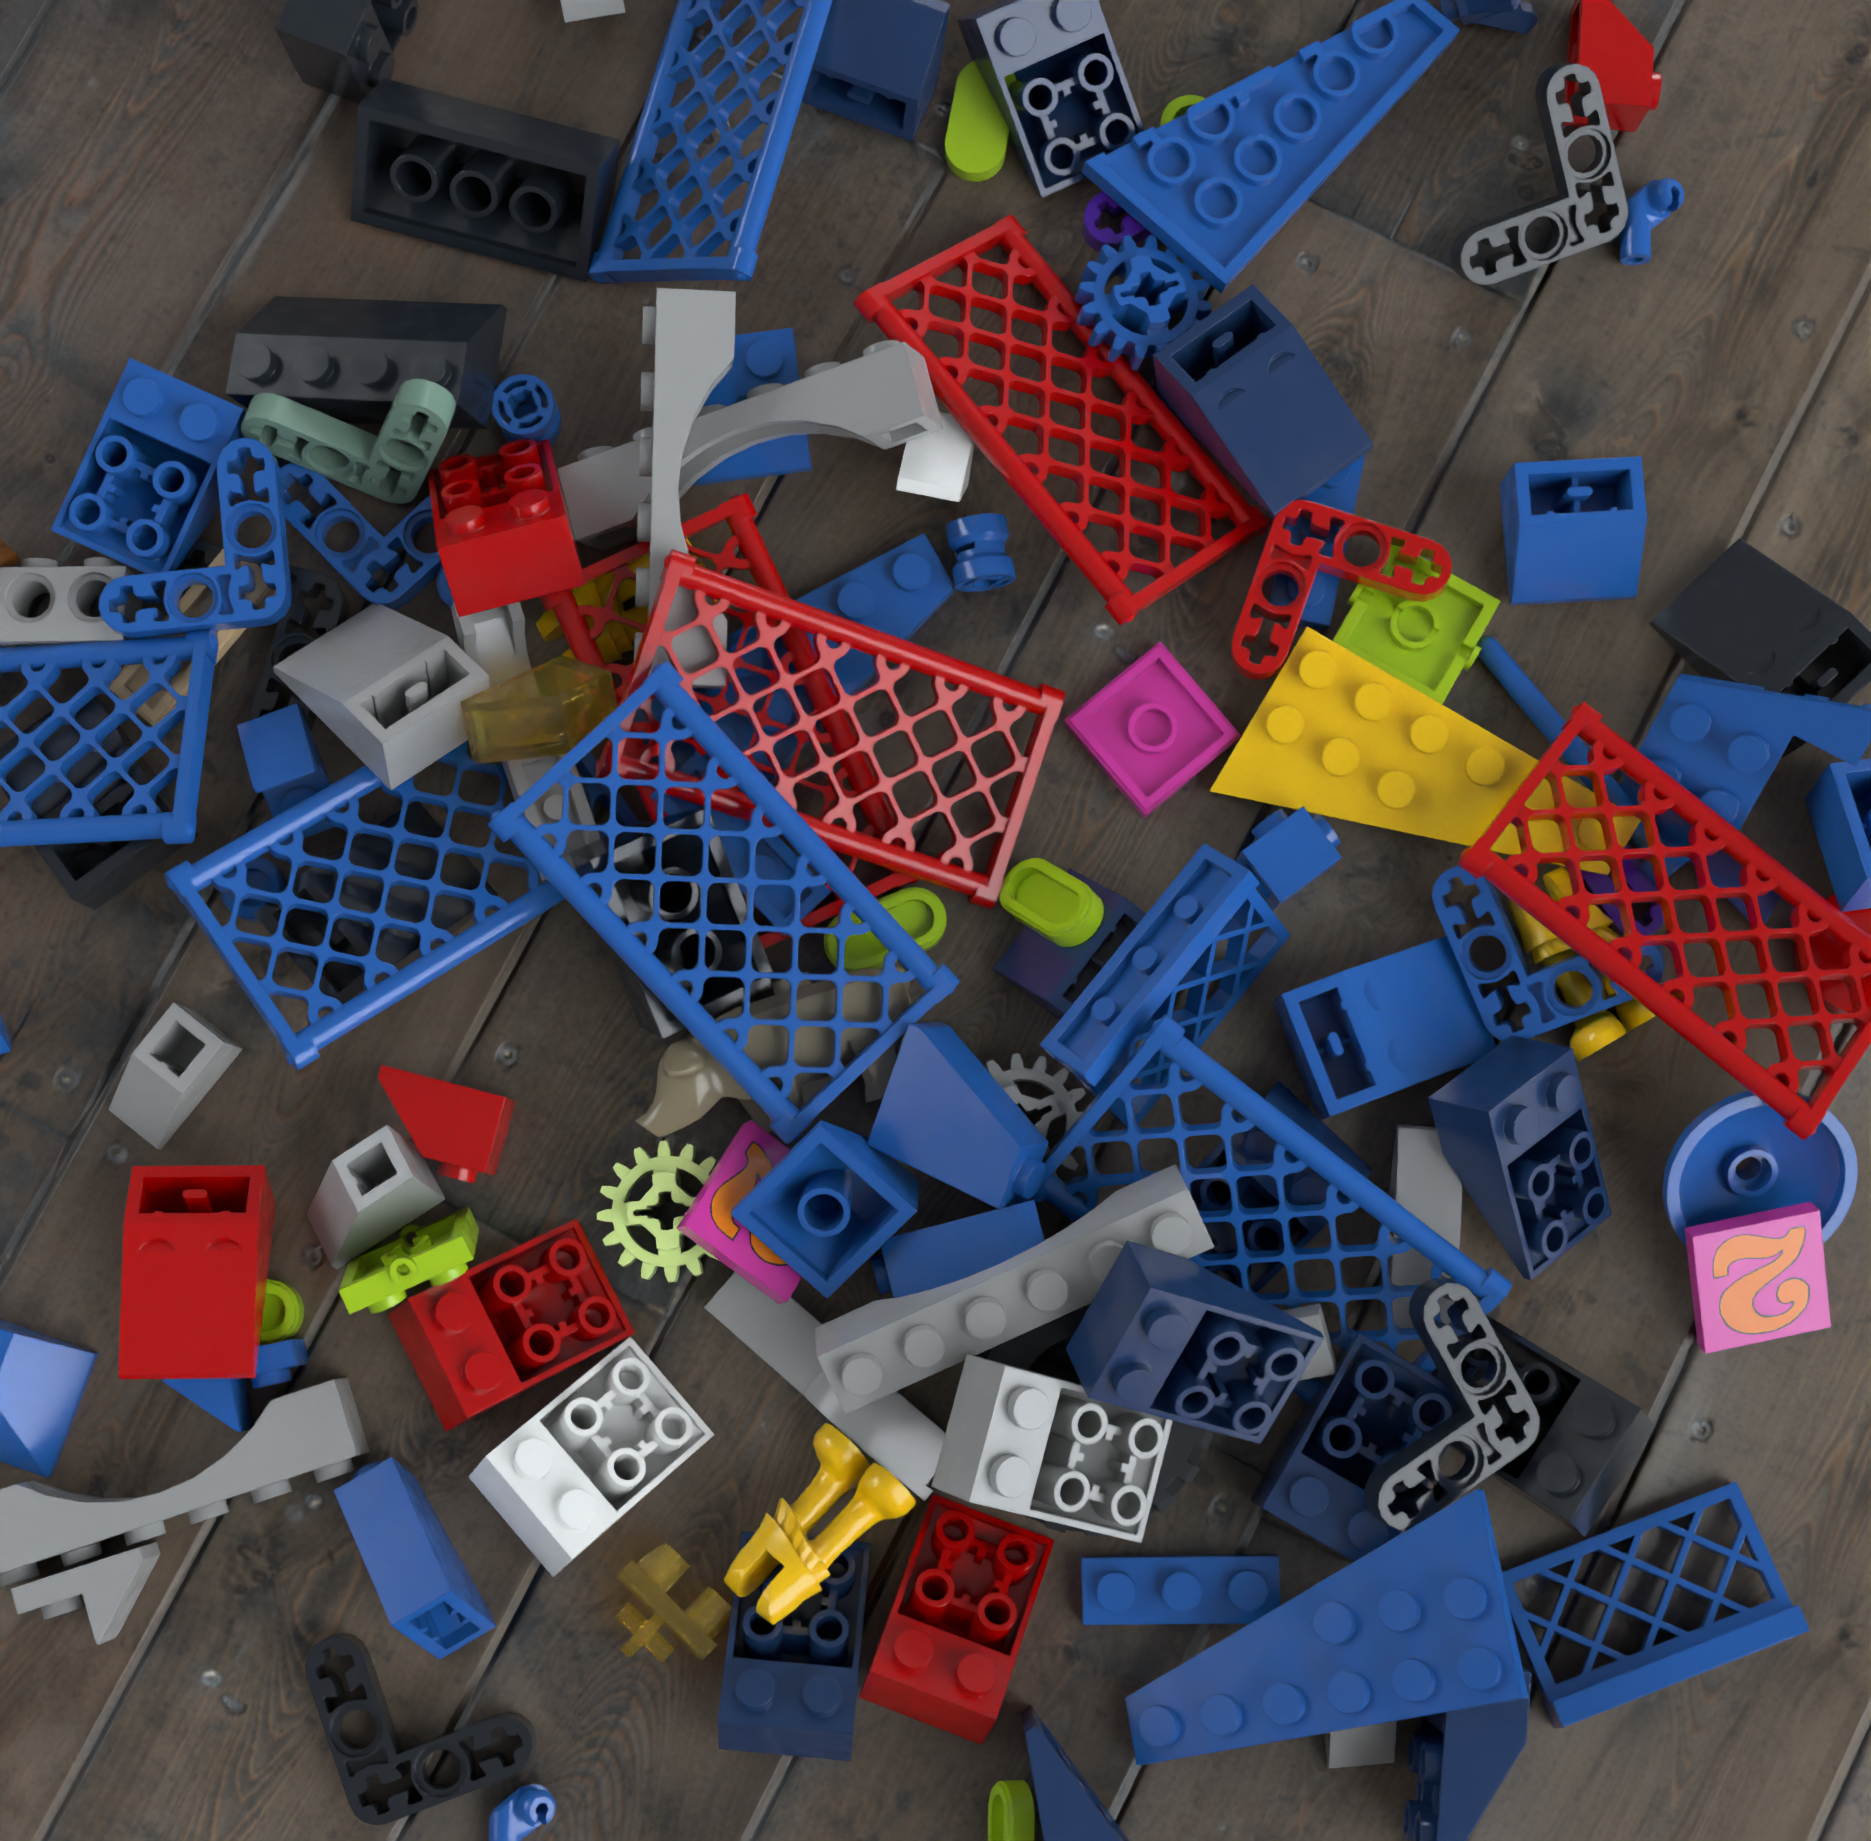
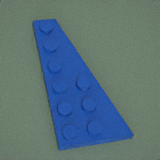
M1394 0L1352 22L1349 29L1322 43H1319L1317 40L1298 50L1295 57L1274 68L1268 66L1189 107L1184 115L1161 127L1154 129L1152 126L1133 136L1130 143L1107 155L1103 152L1085 161L1081 172L1217 291L1222 293L1454 42L1460 29L1426 0Z
M923 533L796 599V601L908 641L954 593V585L926 534ZM755 627L748 630L742 647L756 639L757 632ZM743 628L727 636L728 653L736 650ZM806 632L807 635H808V637H809V639H810V642H811V644H812V646H813V648H814V645H813V636H814V635L811 634V633ZM780 636L774 642V649L779 660L787 653ZM826 639V643L830 648H834L838 644ZM757 647L741 655L742 660L746 663L765 670H774L767 652L762 647ZM850 648L844 656L835 661L834 670L846 694L852 695L858 692L874 676L872 655ZM791 662L788 665V670L793 674L797 671ZM743 668L735 670L743 690L749 695L770 685L769 680L765 676ZM729 682L725 693V699L730 705L736 699V692L731 682ZM794 686L795 694L804 712L810 715L814 708L804 686ZM692 688L694 692L708 697H715L721 691V689ZM777 689L774 691L768 707V716L776 722L791 726L796 721V713L786 692L783 689ZM767 695L754 702V713L762 710ZM655 698L651 703V711L657 723H659L661 715L666 708ZM698 700L701 708L708 715H711L713 713L712 707L708 703ZM595 704L592 706V709L599 723H601L604 718L598 705ZM637 708L633 719L634 723H648L644 712ZM731 712L715 721L741 751L749 747L754 730L747 717ZM673 716L671 720L673 727L678 730L683 729L684 727ZM817 720L815 724L818 732L823 729L820 720ZM771 726L762 728L763 732L768 736L781 731ZM793 734L776 741L773 746L774 755L782 770L791 762L797 746V739ZM642 739L644 745H648L649 739ZM679 740L673 742L671 752L675 759V770H678L697 752L694 746ZM809 742L804 743V745L802 746V749H803ZM759 750L752 753L756 762L771 767L763 751ZM708 753L703 756L707 762L711 758ZM659 756L652 757V762L658 764ZM759 770L770 783L776 777ZM633 785V787L635 788V790H636V792H637V794H638V796H639V798H640L642 804L644 805V802H643V800H642V798H641V796H640V794H639V792H638L636 786Z
M1482 1489L1474 1490L1125 1697L1136 1765L1154 1764L1529 1698L1485 1491Z

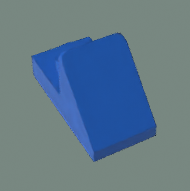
M298 702L237 725L255 793L263 792L273 818L332 784ZM343 808L337 812L344 813ZM323 819L302 831L303 838L333 828L334 826ZM288 839L284 842V844L288 845L292 843V839Z
M291 1339L259 1346L256 1377L251 1378L252 1388L257 1389L292 1381L290 1368L309 1364L305 1340ZM246 1378L162 1379L164 1383L232 1429L244 1432L251 1430L254 1426Z

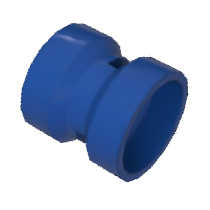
M519 374L510 376L499 384L494 392L492 412L508 443L518 439H533L535 442L549 439L550 445H552L560 434L562 419L558 405L546 383L536 376ZM522 402H528L527 404H523L522 406L517 407Z
M996 513L976 514L956 519L946 525L948 547L955 551L957 560L952 568L955 590L961 592L987 591L1004 587L1016 580L1014 561L1006 555L1005 542L1009 539L1006 516Z

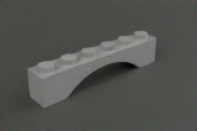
M657 288L656 307L643 306L642 346H655L654 372L641 371L640 411L653 412V437H640L639 476L651 477V503L638 502L637 541L650 542L649 568L636 567V607H648V618L661 582L660 577L664 568L663 562L671 549L689 555L680 519L678 485L681 460L693 422L711 391L732 368L735 345L736 292ZM677 586L664 626L666 631H671L694 619L696 610L692 602L693 591ZM705 596V600L709 605L715 604L710 597ZM721 613L714 618L713 628L724 650L727 652V619ZM700 625L675 636L672 640V649L686 673H692L715 660L716 651L706 630ZM635 632L634 660L643 633ZM661 646L657 647L648 677L651 675L652 668L656 664L664 663L666 660L670 663L665 650ZM717 667L697 677L692 683V688L724 689L726 686V671L721 667Z
M897 340L881 341L863 350V357L844 364L839 362L821 363L807 369L804 373L805 378L784 386L779 383H770L755 387L746 394V400L727 407L721 404L702 407L693 422L682 455L678 485L679 499L700 477L723 460L758 443L789 435L828 434L858 439L886 450L944 429L924 356L905 342L900 343ZM653 426L637 431L633 435L634 441L615 448L611 446H598L587 449L578 454L577 462L557 469L576 541L603 551L637 538L638 502L651 503V477L639 476L640 437H653Z
M1174 1164L1115 1191L1096 1208L1064 1230L996 1266L931 1290L897 1298L873 1301L816 1327L817 1359L844 1413L847 1414L965 1360L967 1354L974 1356L1092 1303L1126 1241L1187 1259L1213 1248L1214 1245L1177 1165Z
M348 1377L333 1379L271 1400L252 1429L223 1458L194 1478L159 1493L142 1497L101 1498L68 1492L39 1480L19 1483L0 1489V1588L40 1575L37 1562L57 1555H61L64 1567L102 1555L103 1551L100 1541L124 1534L127 1546L165 1534L166 1529L163 1520L187 1513L190 1525L228 1513L229 1509L226 1499L250 1492L253 1504L292 1492L289 1479L311 1471L314 1473L316 1483L355 1471L351 1458L370 1451Z

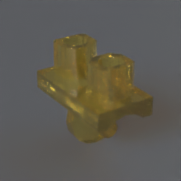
M666 1542L647 1554L638 1564L631 1560L617 1576L653 1613L647 1620L628 1602L615 1616L633 1634L620 1650L630 1659L644 1645L662 1663L675 1650L657 1631L664 1624L699 1660H704L717 1646L712 1639L725 1625L731 1615L732 1607L715 1590L707 1586L683 1611L665 1592L690 1566Z

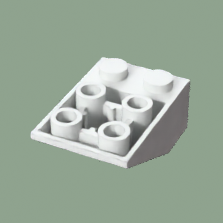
M630 1336L486 1455L469 1475V1478L551 1576L554 1577L715 1434Z

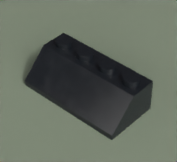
M383 78L358 104L351 221L586 282L589 279L587 273L592 256L598 250L614 196L620 140Z
M275 296L236 333L226 394L246 408H248L251 399L255 395L273 393L345 423L383 424L400 386L407 380L425 379L444 387L453 395L456 401V410L449 428L489 430L507 308L502 304ZM418 411L415 414L423 417L424 419H426L427 417L426 414Z

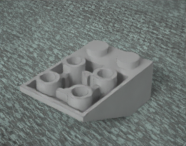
M382 604L370 605L273 666L274 673L390 790H393L494 723L489 675L449 636Z
M967 1354L931 1487L971 1503L1142 1543L1173 1420L1087 1398L1081 1384Z

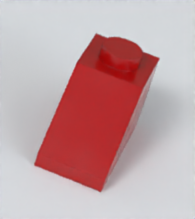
M1575 0L1569 14L1567 62L1587 66L1596 74L1600 83L1610 130L1636 132L1649 110H1656L1660 99L1662 76L1660 72H1653L1654 47L1610 0ZM1565 80L1564 103L1569 104L1574 122H1563V126L1578 123L1586 124L1588 122V117L1573 115L1570 98L1574 93L1579 92L1578 82Z
M381 1065L378 1074L379 1081L422 1157L440 1161L437 1174L473 1184L478 1172L495 1176L515 1101L507 1097Z

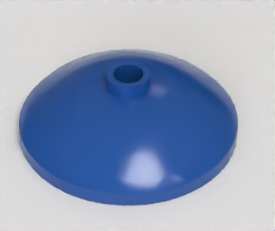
M1750 1091L1729 1096L1715 1103L1687 1126L1675 1143L1667 1160L1663 1177L1662 1195L1665 1212L1671 1227L1686 1246L1684 1228L1812 1202L1820 1210L1824 1244L1847 1215L1856 1191L1858 1176L1857 1156L1845 1127L1827 1109V1113L1818 1125L1816 1132L1802 1141L1782 1125L1784 1121L1782 1116ZM1796 1092L1798 1096L1808 1103L1811 1097ZM1752 1157L1747 1167L1736 1170L1737 1165L1743 1159Z

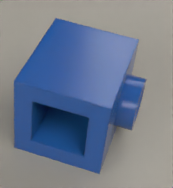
M1303 806L1288 817L1281 808L1251 830L1257 840L1241 851L1235 862L1252 872L1259 881V885L1256 887L1257 891L1272 911H1274L1336 865L1342 858L1335 849L1340 845V840L1330 824L1321 815L1317 814L1312 818Z

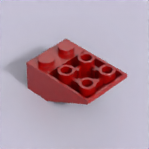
M518 439L503 445L498 452L475 458L468 454L455 455L440 462L436 468L429 469L427 475L437 550L458 617L586 585L549 439L537 442L533 439Z
M265 1165L132 1166L123 1222L118 1369L120 1380L256 1377L276 1210Z
M577 1218L467 1270L464 1274L450 1282L433 1286L408 1298L388 1315L446 1432L501 1405L635 1333Z
M932 1494L858 1697L982 1745L997 1720L1055 1540Z

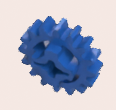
M1130 235L1124 236L1118 248V253L1108 244L1102 246L1096 262L1088 261L1081 277L1084 282L1080 283L1075 295V302L1084 305L1077 317L1078 325L1094 326L1088 341L1089 345L1094 347L1106 342L1111 347L1108 352V361L1113 363L1123 353L1130 356L1131 370L1138 371L1143 358H1150L1154 365L1153 355L1206 318L1212 311V304L1202 300L1210 284L1204 279L1194 280L1192 276L1195 271L1185 262L1181 263L1176 259L1177 255L1169 248L1165 252L1157 250V240L1154 235L1148 236L1144 247H1136ZM1118 275L1120 279L1118 285L1113 286L1111 293L1105 294L1106 284ZM1181 311V321L1169 331L1167 327L1169 321L1173 319L1176 312Z

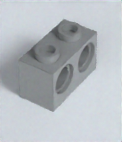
M107 557L87 558L84 560V566L60 567V562L56 560L26 558L21 560V567H0V645L3 647L133 639L116 633L106 624L101 616L91 617V606L94 600L101 595L105 586L112 580L135 574L129 568L123 566L122 562ZM134 592L129 593L127 604L117 606L116 612L125 616L129 623L135 622L136 611L142 609L143 602L135 596ZM50 593L48 609L38 617L29 618L28 609L32 600L41 594Z

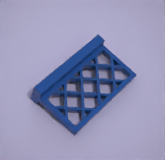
M1204 843L1046 1036L1040 1046L1052 1058L1064 1065L1096 1098L1134 1053L1135 1043L1146 1039L1153 1023L1161 1019L1165 1014L1186 1030L1183 1034L1185 1038L1200 1048L1291 935L1255 889L1259 885V881L1252 872ZM1263 928L1265 930L1252 948L1246 952L1249 932ZM1229 938L1225 959L1213 962L1217 941ZM1221 978L1218 990L1210 1000L1206 1001L1209 981ZM1188 988L1185 1008L1173 1011L1176 992ZM1158 1050L1134 1079L1141 1077L1140 1084L1164 1083L1169 1080V1068L1172 1061ZM1162 1094L1138 1095L1133 1098L1137 1124L1141 1122ZM1117 1098L1107 1110L1119 1123L1127 1128L1126 1106L1122 1099Z
M1737 1481L1502 1572L1513 1626L1545 1699L1543 1705L1553 1729L1564 1728L1810 1631L1799 1605L1793 1606ZM1725 1500L1738 1526L1729 1549L1695 1534L1704 1508ZM1691 1514L1686 1529L1669 1523ZM1656 1527L1682 1539L1669 1573L1634 1558L1645 1531ZM1631 1537L1626 1553L1609 1546ZM1743 1541H1745L1752 1559L1739 1554ZM1691 1543L1726 1558L1713 1592L1679 1578ZM1597 1551L1622 1562L1609 1597L1574 1581L1584 1555ZM1571 1561L1565 1577L1548 1570ZM1735 1563L1760 1574L1771 1600L1747 1608L1723 1597ZM1630 1567L1665 1581L1653 1616L1618 1601ZM1536 1574L1561 1586L1549 1620L1523 1609L1513 1583ZM1675 1586L1710 1601L1700 1628L1687 1632L1662 1621ZM1570 1590L1605 1605L1592 1640L1557 1625ZM1719 1606L1736 1613L1714 1622ZM1614 1610L1649 1625L1639 1652L1626 1656L1601 1645ZM1530 1623L1545 1629L1539 1644ZM1658 1630L1675 1636L1653 1646ZM1553 1633L1588 1648L1579 1675L1555 1684L1544 1658ZM1598 1653L1614 1660L1611 1663L1591 1670Z

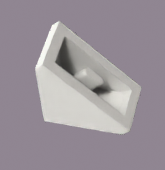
M939 412L944 429L906 442L896 490L959 502L968 487L974 442L951 414Z

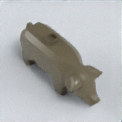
M895 967L896 970L899 972L905 971V969L901 967ZM861 969L849 972L848 974L874 976L880 973L881 970ZM785 979L772 983L774 996L750 1003L749 1011L752 1017L781 1019L788 1014L789 983ZM802 980L798 984L796 1014L799 1019L829 1020L833 1017L836 988L832 981L822 980L812 984L811 980ZM850 981L846 983L843 988L842 1015L847 1021L866 1022L877 1020L881 1011L880 985L877 982ZM910 981L895 983L889 989L888 1017L891 1021L911 1004L908 992ZM742 1006L724 1013L716 1018L715 1021L717 1022L728 1017H737L742 1012ZM754 1025L749 1030L748 1041L743 1051L760 1069L770 1065H780L787 1058V1029L782 1025ZM802 1026L798 1028L795 1033V1063L799 1066L829 1065L833 1059L834 1034L832 1029L819 1026ZM851 1027L845 1029L841 1035V1064L844 1066L852 1060L879 1032L875 1028ZM726 1029L725 1031L735 1041L737 1037L736 1031L734 1029ZM691 1033L671 1044L665 1051L658 1066L654 1101L647 1112L635 1120L645 1129L661 1138L702 1118L715 1106L720 1098L732 1097L740 1101L754 1123L766 1132L773 1131L769 1127L773 1120ZM905 1033L861 1073L865 1085V1103L884 1097ZM797 1074L793 1079L792 1091L787 1098L799 1109L804 1105L801 1083L823 1079L829 1076V1074ZM771 1077V1081L780 1088V1078Z

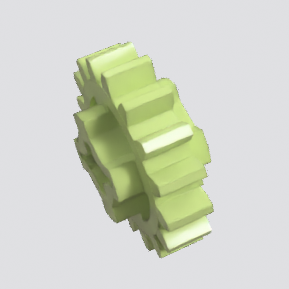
M660 1141L658 1157L650 1158L649 1154L641 1147L634 1149L637 1165L630 1169L616 1163L613 1169L621 1179L619 1186H602L600 1193L613 1200L612 1209H605L597 1213V1220L613 1222L615 1229L603 1239L605 1246H615L622 1243L625 1250L621 1254L618 1263L622 1267H627L637 1259L643 1262L641 1278L647 1280L653 1277L658 1266L664 1267L668 1282L678 1281L680 1266L686 1265L694 1276L703 1274L700 1258L707 1254L711 1258L718 1259L698 1244L684 1252L685 1235L676 1229L684 1216L674 1218L673 1229L666 1230L664 1221L647 1215L640 1216V1212L653 1211V1207L662 1206L664 1204V1195L670 1193L673 1202L690 1208L696 1197H692L681 1187L679 1169L693 1174L704 1185L719 1161L710 1156L700 1165L694 1163L696 1147L688 1143L682 1149L679 1157L673 1156V1151L668 1141ZM654 1172L652 1174L653 1186L640 1201L628 1202L629 1196L636 1184L646 1175ZM629 1226H644L656 1237L658 1255L643 1248L631 1234Z

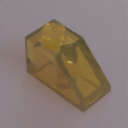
M564 655L460 701L472 760L478 763L566 755L617 708L611 671Z

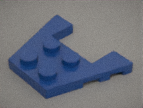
M1681 674L1676 679L1638 751L1740 831L1793 736H1797L1856 767L1871 742V704L1863 703L1862 706L1829 701L1830 698L1810 694H1805L1804 696L1767 691L1764 690L1765 687ZM1625 774L1620 787L1634 804L1638 805L1637 795L1641 786ZM1670 809L1664 814L1655 815L1657 828L1661 832L1666 830L1672 839L1679 836L1689 846L1688 833L1692 827ZM1721 849L1713 855L1706 856L1710 878L1716 887H1740L1739 874L1742 869L1740 864ZM1772 890L1766 895L1758 896L1757 898L1764 925L1781 898ZM1727 898L1748 919L1744 902L1739 898Z

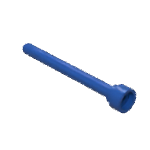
M1485 636L1480 638L1476 644L1481 647L1478 658L1551 744L1561 732V728L1566 721L1494 637ZM1576 735L1561 757L1568 765H1588V748ZM1610 774L1604 775L1609 801L1616 806H1635L1634 802ZM1578 776L1586 787L1594 792L1591 780L1585 776ZM1640 821L1630 839L1637 848H1648L1642 821ZM1666 830L1661 833L1658 832L1661 843L1667 847L1687 846L1679 836L1672 839ZM1687 857L1664 858L1668 877L1690 859ZM1639 859L1642 862L1639 868L1655 887L1656 881L1651 863L1646 859Z

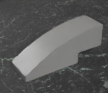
M1396 1124L1389 1196L1459 1250L1462 1183L1443 1155L1436 1127ZM1392 1231L1390 1232V1235H1391L1392 1237H1394V1238H1400V1237H1398L1396 1234H1394ZM1413 1247L1405 1253L1394 1254L1387 1259L1389 1278L1395 1285H1420L1430 1280L1432 1262ZM1442 1272V1275L1444 1277L1451 1278L1445 1272ZM1411 1297L1396 1298L1392 1302L1394 1322L1400 1328H1414L1409 1315ZM1441 1297L1439 1300L1441 1320L1448 1325L1451 1320L1447 1314V1309L1454 1304V1301ZM1381 1301L1379 1319L1383 1328L1388 1325L1386 1306Z

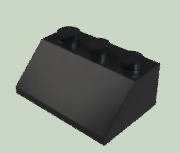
M704 807L663 817V822L669 828L697 829L703 823ZM710 814V824L714 829H716ZM656 819L628 827H650L655 823ZM621 832L616 836L614 867L619 873L648 874L654 869L655 839L651 834ZM666 835L662 841V871L667 875H697L701 870L702 863L701 839L696 835ZM607 836L570 852L577 873L581 877L587 873L602 872L607 867ZM713 837L709 843L708 870L710 874L714 877L735 878L720 837ZM620 879L615 882L612 897L607 905L626 925L635 921H646L653 913V885L648 880ZM667 881L663 883L660 888L659 915L661 919L665 922L692 923L696 921L700 913V887L698 884L685 881ZM597 883L589 884L600 896L602 892L600 885ZM713 883L709 886L706 916L709 922L713 924H740L745 920L746 903L737 883ZM665 928L659 933L658 944L653 954L671 973L682 969H692L698 961V934L694 929ZM738 930L709 931L705 938V966L709 970L737 971L741 969L744 965L745 955L744 934ZM634 933L644 944H646L647 937L645 933ZM756 933L752 938V968L757 972H772L758 933ZM607 944L640 1027L662 1039L685 1029L686 1027ZM709 977L704 982L703 993L698 1002L712 1016L743 1001V982L737 977ZM755 979L750 986V997L771 988L772 983L776 982V979ZM687 980L681 981L680 983L690 993L692 990L691 983Z

